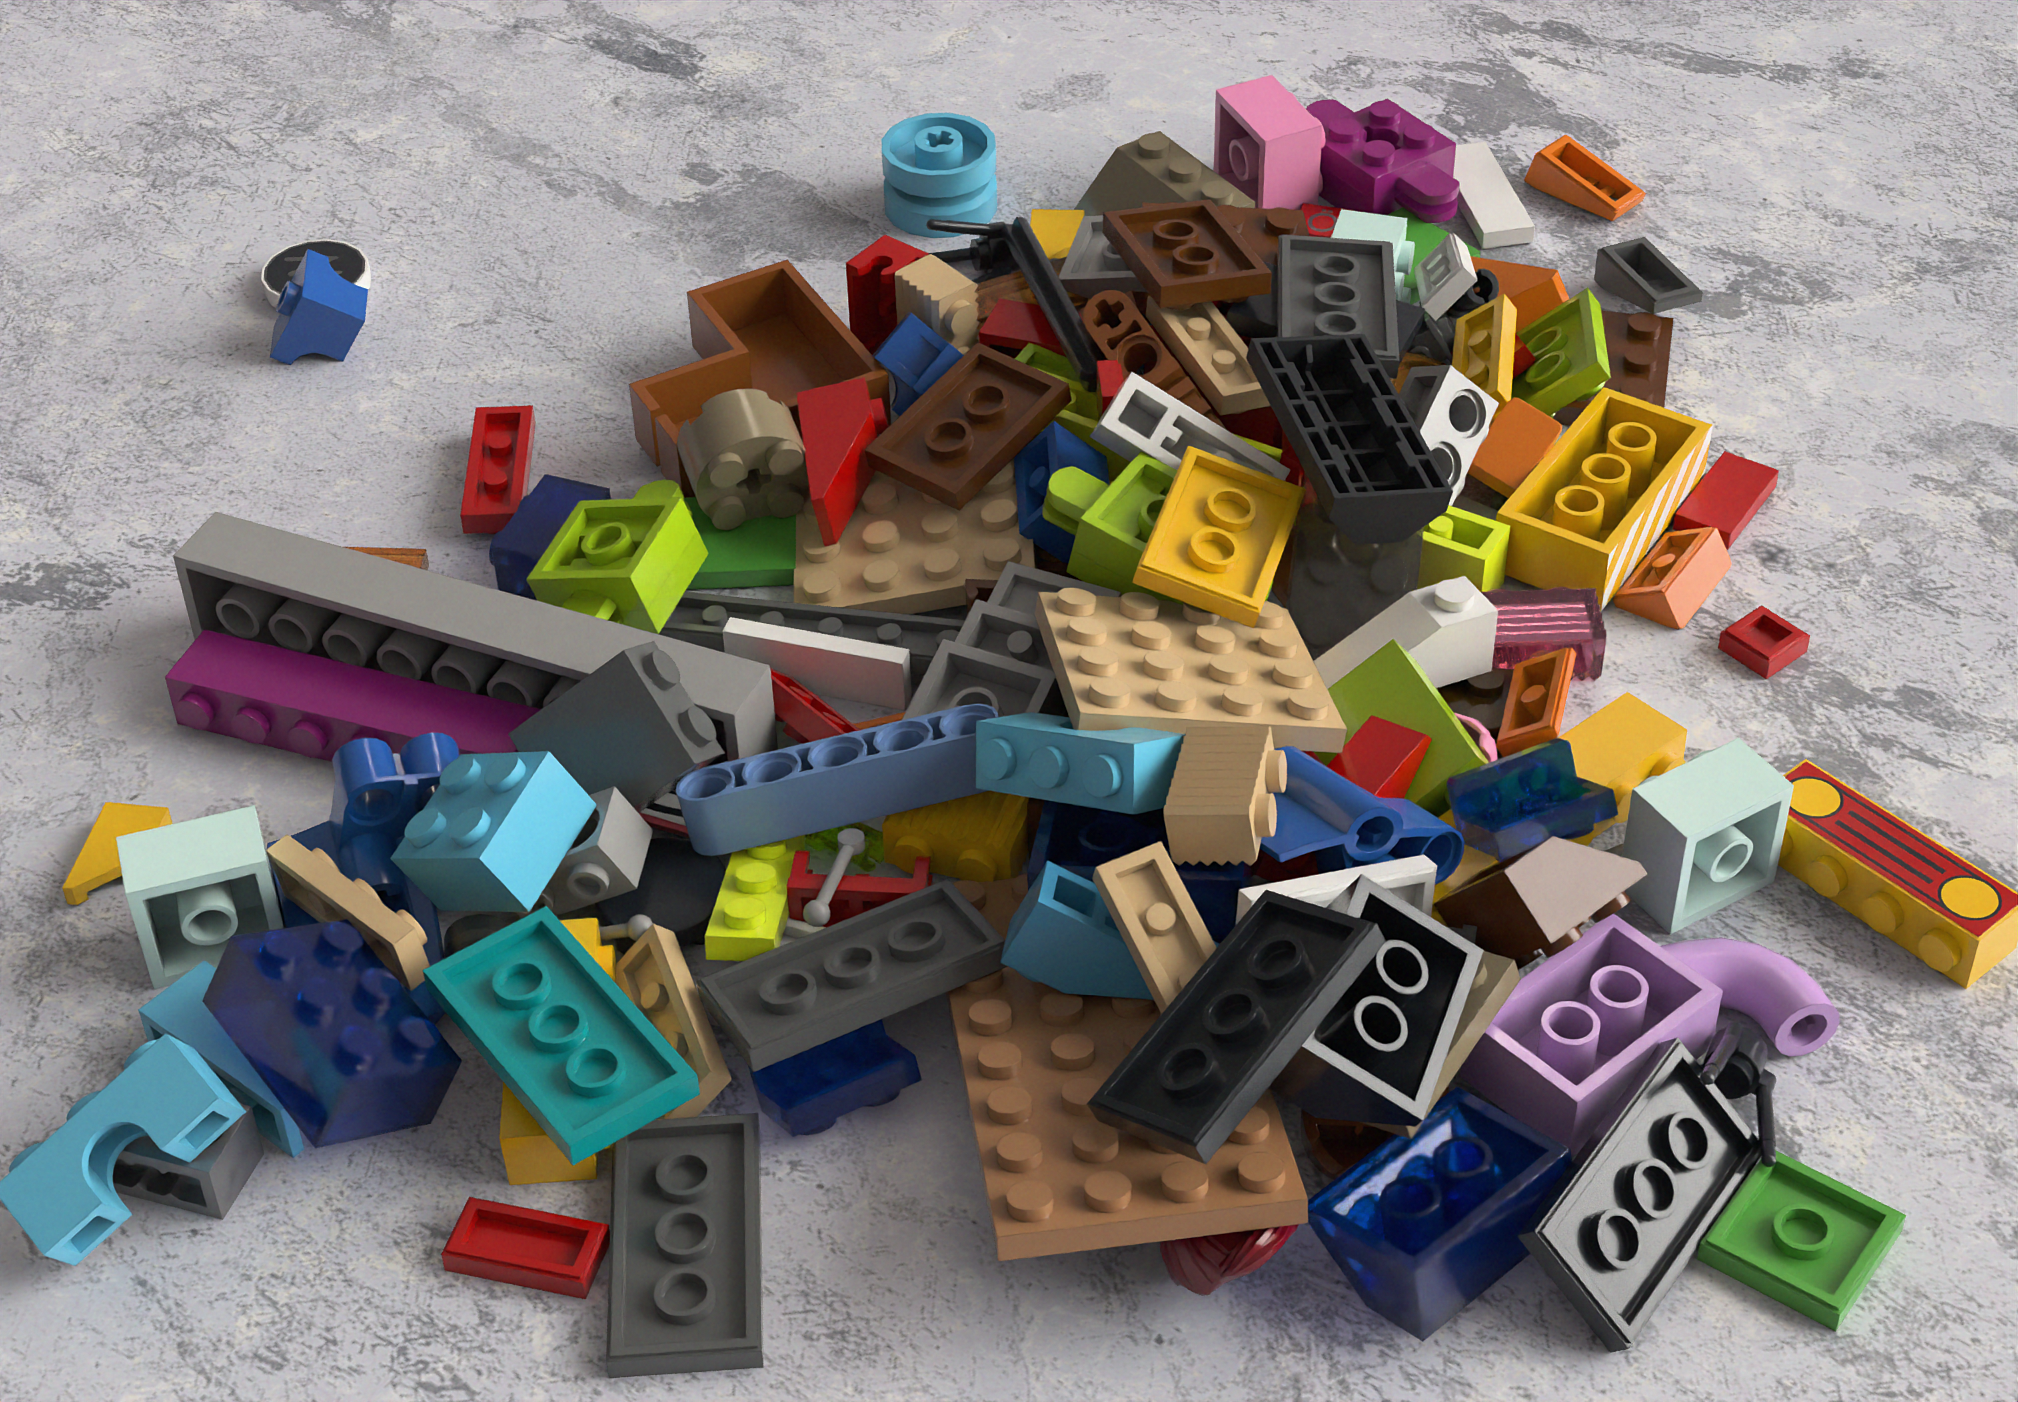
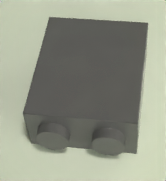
M654 641L621 651L508 733L519 752L549 751L588 795L615 786L638 813L674 789L684 776L707 766L724 754L723 749L716 740V730L711 719L703 710L694 705L680 683V672L675 662L668 654L659 650Z

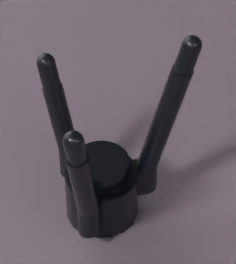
M935 219L927 221L926 226L929 230L980 235L979 238L971 240L970 248L929 253L945 263L971 260L976 271L984 270L985 275L971 280L978 285L975 292L996 283L1012 281V271L1020 270L1001 234L1002 227L1005 224L1004 221L989 224Z
M1733 1021L1727 1027L1718 1030L1713 1036L1704 1062L1700 1065L1703 1069L1700 1074V1081L1704 1085L1714 1083L1726 1099H1738L1750 1093L1756 1096L1761 1162L1766 1167H1772L1776 1163V1139L1772 1100L1776 1077L1764 1069L1768 1050L1761 1036L1753 1030L1743 1027L1739 1022Z

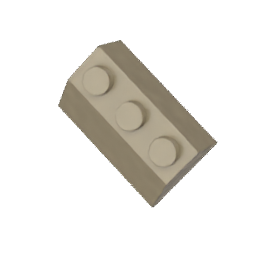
M1161 131L1145 134L1137 140L1117 147L1074 210H1084L1085 216L1103 215V212L1141 208L1142 202L1182 203L1210 199L1215 206L1232 205L1235 207L1255 208V201Z

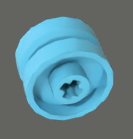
M926 113L904 119L892 126L881 139L883 175L885 176V215L894 226L913 235L928 238H947L964 234L929 230L926 226L927 221L935 219L983 224L991 221L998 210L997 181L994 174L996 172V142L994 133L986 124L965 115Z

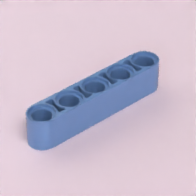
M986 704L963 705L692 771L684 776L676 786V794L694 851L701 855H723L989 791L976 788V721L999 717L998 712L995 708Z

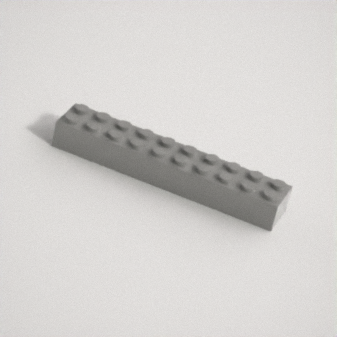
M214 512L173 555L194 640L203 630H209L538 709L546 707L621 651L654 641L659 650L664 651L675 662L680 672V683L694 705L708 715L715 727L716 740L723 749L724 754L705 767L778 750L770 665L219 512Z

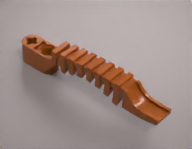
M1105 290L1094 295L1087 302L1083 311L1085 327L1107 360H1118V364H1121L1124 381L1131 372L1136 374L1143 364L1157 361L1155 367L1150 372L1138 376L1226 429L1206 400L1201 397L1190 378L1186 376L1174 356H1171L1127 295L1117 290ZM1120 323L1118 327L1111 329L1115 324ZM1293 523L1273 577L1271 590L1282 606L1287 608L1294 623L1317 655L1320 656L1363 626L1364 622Z

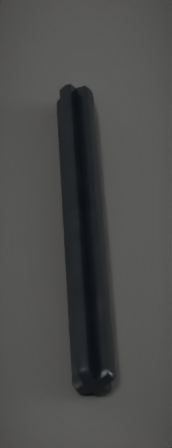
M1016 217L1013 224L1005 223L1003 225L1001 234L1083 389L1088 392H1096L1097 361H1104L1027 219Z

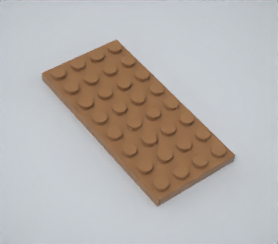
M1100 865L1090 866L1084 870L1073 871L1072 873L1094 883L1092 879L1095 868ZM1175 867L1212 940L1221 944L1222 940L1202 880ZM1025 873L1016 878L993 880V882L961 880L953 882V885L1006 940L1010 920L1039 873ZM1009 966L945 992L998 1261L1308 1223V1198L1273 1093L1268 1088L1207 1164L1097 1121L1087 1103L1160 1017L1161 1012L1155 1000L1063 993L1042 982L1028 980Z

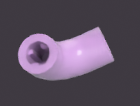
M1723 937L1684 940L1661 946L1722 989L1720 1008L1735 1010L1753 1018L1763 1028L1781 1054L1791 1057L1813 1052L1827 1043L1837 1030L1840 1023L1839 1012L1820 986L1793 960L1760 944Z

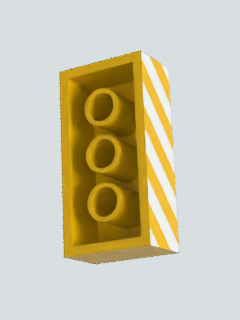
M1603 387L1497 512L1496 521L1510 525L1505 575L1565 597L1578 604L1602 611L1673 521L1678 509L1704 478L1713 425Z

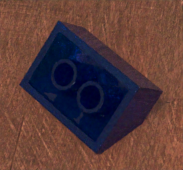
M1455 1087L1435 1103L1411 1139L1394 1134L1308 1200V1224L1364 1304L1423 1342L1531 1254L1517 1235L1571 1164V1148L1465 1090Z

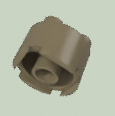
M757 389L732 390L716 395L701 405L703 413L691 425L688 419L685 421L678 435V452L701 510L711 518L716 528L732 530L747 520L774 515L778 518H788L800 511L804 505L803 494L809 486L805 460L806 450L788 407L781 400L779 404L769 399L766 392Z

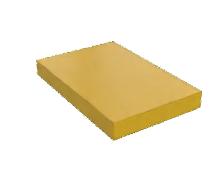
M1188 446L1141 556L1132 583L1255 628L1306 489Z

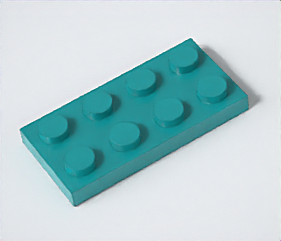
M547 906L423 970L426 988L572 1165L579 1163L700 1095L698 1075Z

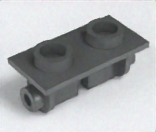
M1425 311L1422 326L1403 358V362L1408 369H1411V367L1435 366L1445 359H1448L1452 365L1455 326L1446 312L1435 321Z

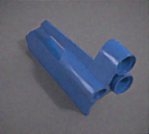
M427 733L409 740L402 747L400 753L392 754L388 744L377 738L352 740L341 746L335 752L332 759L335 784L329 820L291 835V837L310 851L315 848L323 850L336 864L340 873L352 882L357 878L367 882L377 893L382 903L393 912L397 913L399 910H405L412 915L426 934L427 943L423 945V949L431 966L445 959L437 907L390 858L404 839L405 828L409 821L424 809L439 787L440 776L444 769L459 757L458 745L451 736L446 734ZM279 840L267 843V849ZM269 859L319 1083L326 1087L366 1096L398 1065L400 1052L410 1037L425 1024L431 1022L435 1026L446 1012L429 993L425 981L412 991L404 986L390 1000L383 969L285 897Z
M1294 746L1274 749L1285 752L1287 783L1284 793H1273L1277 810L1275 835L1273 837H1262L1259 849L1280 863L1315 851L1318 872L1323 874L1425 855L1437 865L1435 885L1445 881L1458 867L1464 853L1465 841L1462 833L1408 799L1378 798Z

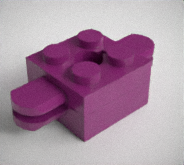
M1388 98L1374 102L1370 106L1353 112L1334 99L1316 101L1307 106L1306 110L1313 117L1319 119L1325 132V145L1321 149L1320 172L1323 180V189L1319 193L1321 198L1337 208L1380 215H1389L1403 207L1425 223H1440L1448 221L1455 216L1458 208L1457 195L1460 186L1459 181L1453 178L1455 142Z

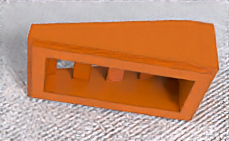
M1566 134L1535 153L1524 179L1527 184L1537 190L1610 221L1616 220L1641 203L1646 195L1642 189ZM1610 196H1611V197H1614V198H1616V199H1618V200H1617V201H1614V200H1612V199L1610 198Z

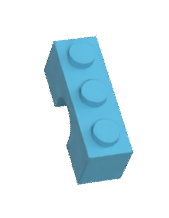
M1034 712L976 721V788L1128 814L1162 809L1166 805V796H1169L1171 778H1174L1176 761H1178L1179 753H1181L1183 736H1186V734L1140 727L1105 731L1075 730L1069 717Z
M165 1033L158 1040L149 1041L138 1047L125 1061L124 1071L104 1089L90 1093L80 1099L69 1110L66 1117L67 1122L46 1141L34 1144L16 1156L9 1166V1174L0 1181V1200L44 1256L76 1266L133 1215L117 1195L113 1184L115 1162L121 1151L129 1143L140 1137L150 1136L160 1150L190 1163L246 1111L193 1047Z

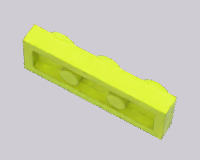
M805 835L732 852L705 934L706 960L745 961L780 947L789 916L788 878H790L795 851H805Z

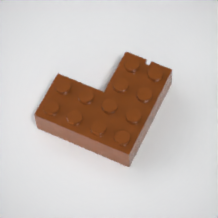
M788 259L687 291L692 347L703 360L629 384L635 438L656 467L661 465V473L666 480H673L679 484L684 498L695 497L678 452L677 440L680 429L687 419L691 425L703 413L701 408L703 403L721 393L737 389H757L766 392L769 399L779 404L781 400L788 407L802 439L797 392L865 377L871 400L882 397L888 425H891L889 374Z

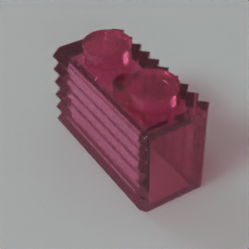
M1555 587L1549 590L1527 591L1493 589L1488 592H1481L1498 610L1492 667L1514 669L1517 663L1566 647H1572L1576 652L1571 680L1577 677L1583 681L1590 677L1595 681L1601 676L1607 635L1606 629H1604V621H1602V613H1600V604L1598 605L1596 588L1570 589L1567 587Z

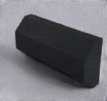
M1365 334L1251 338L1246 359L1329 519L1355 545L1403 542L1447 511L1453 490Z

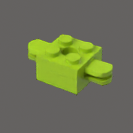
M1141 451L1111 485L1074 466L1061 468L1053 473L1048 482L1042 513L1045 520L1076 536L1066 572L1086 583L1119 591L1122 595L1129 592H1140L1151 595L1157 600H1168L1183 605L1184 602L1132 583L1137 566L1177 470ZM1273 580L1271 582L1265 601L1268 600V595L1271 591Z
M665 479L653 481L640 487L633 499L580 500L526 579L537 601L659 634L709 554L691 518L693 515L688 503L684 501V495L679 484L673 480Z

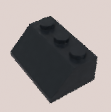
M1361 874L1326 908L1376 923L1386 942L1268 1089L1315 1118L1416 1127L1424 1120L1484 950Z

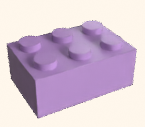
M1612 914L1583 933V936L1578 941L1550 957L1519 981L1462 1064L1460 1077L1569 1160L1582 1149L1661 1042L1678 1037L1695 1060L1708 1051L1715 1033L1723 990L1624 920Z

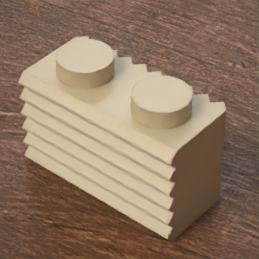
M929 254L895 272L897 325L908 312H911L965 355L975 344L979 343L977 339L979 331L976 329L980 323L977 321L979 313L976 309L979 304L975 302L979 295L975 292L978 285L936 256Z
M1186 727V736H1183L1181 753H1179L1178 761H1176L1174 778H1171L1169 796H1166V805H1164V821L1173 862L1180 866L1187 861L1194 866L1201 861L1208 866L1215 861L1223 866L1227 861H1230L1237 866L1241 861H1244L1251 866L1257 860L1262 837H1273L1276 831L1277 810L1273 793H1284L1287 783L1285 752L1283 750H1274L1271 727Z

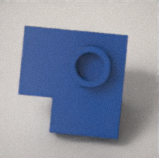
M307 249L291 282L287 281L280 294L276 307V312L280 313L274 324L270 358L291 365L294 360L302 355L319 353L344 361L365 322L368 289L353 284L339 276L331 267L329 257Z
M908 312L872 356L891 373L894 379L895 396L890 409L898 416H901L964 355L913 313Z

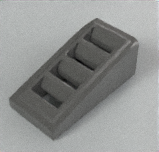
M1646 237L1602 247L1597 250L1594 281L1604 290L1652 314L1702 302L1703 292Z

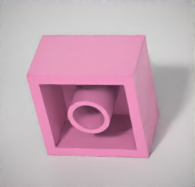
M1273 75L1217 89L1215 99L1214 172L1255 201V208L1272 209L1281 207L1289 210H1300L1303 203L1318 205L1319 193L1323 189V180L1320 172L1321 149L1325 145V132L1319 119L1313 117L1297 101L1294 94L1288 92Z

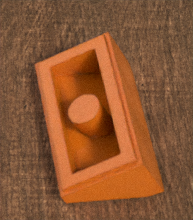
M1717 527L1666 532L1616 593V596L1613 598L1615 606L1670 628H1684L1731 567V559Z
M1566 647L1515 665L1496 743L1497 749L1510 769L1558 737L1576 658V652L1572 647Z

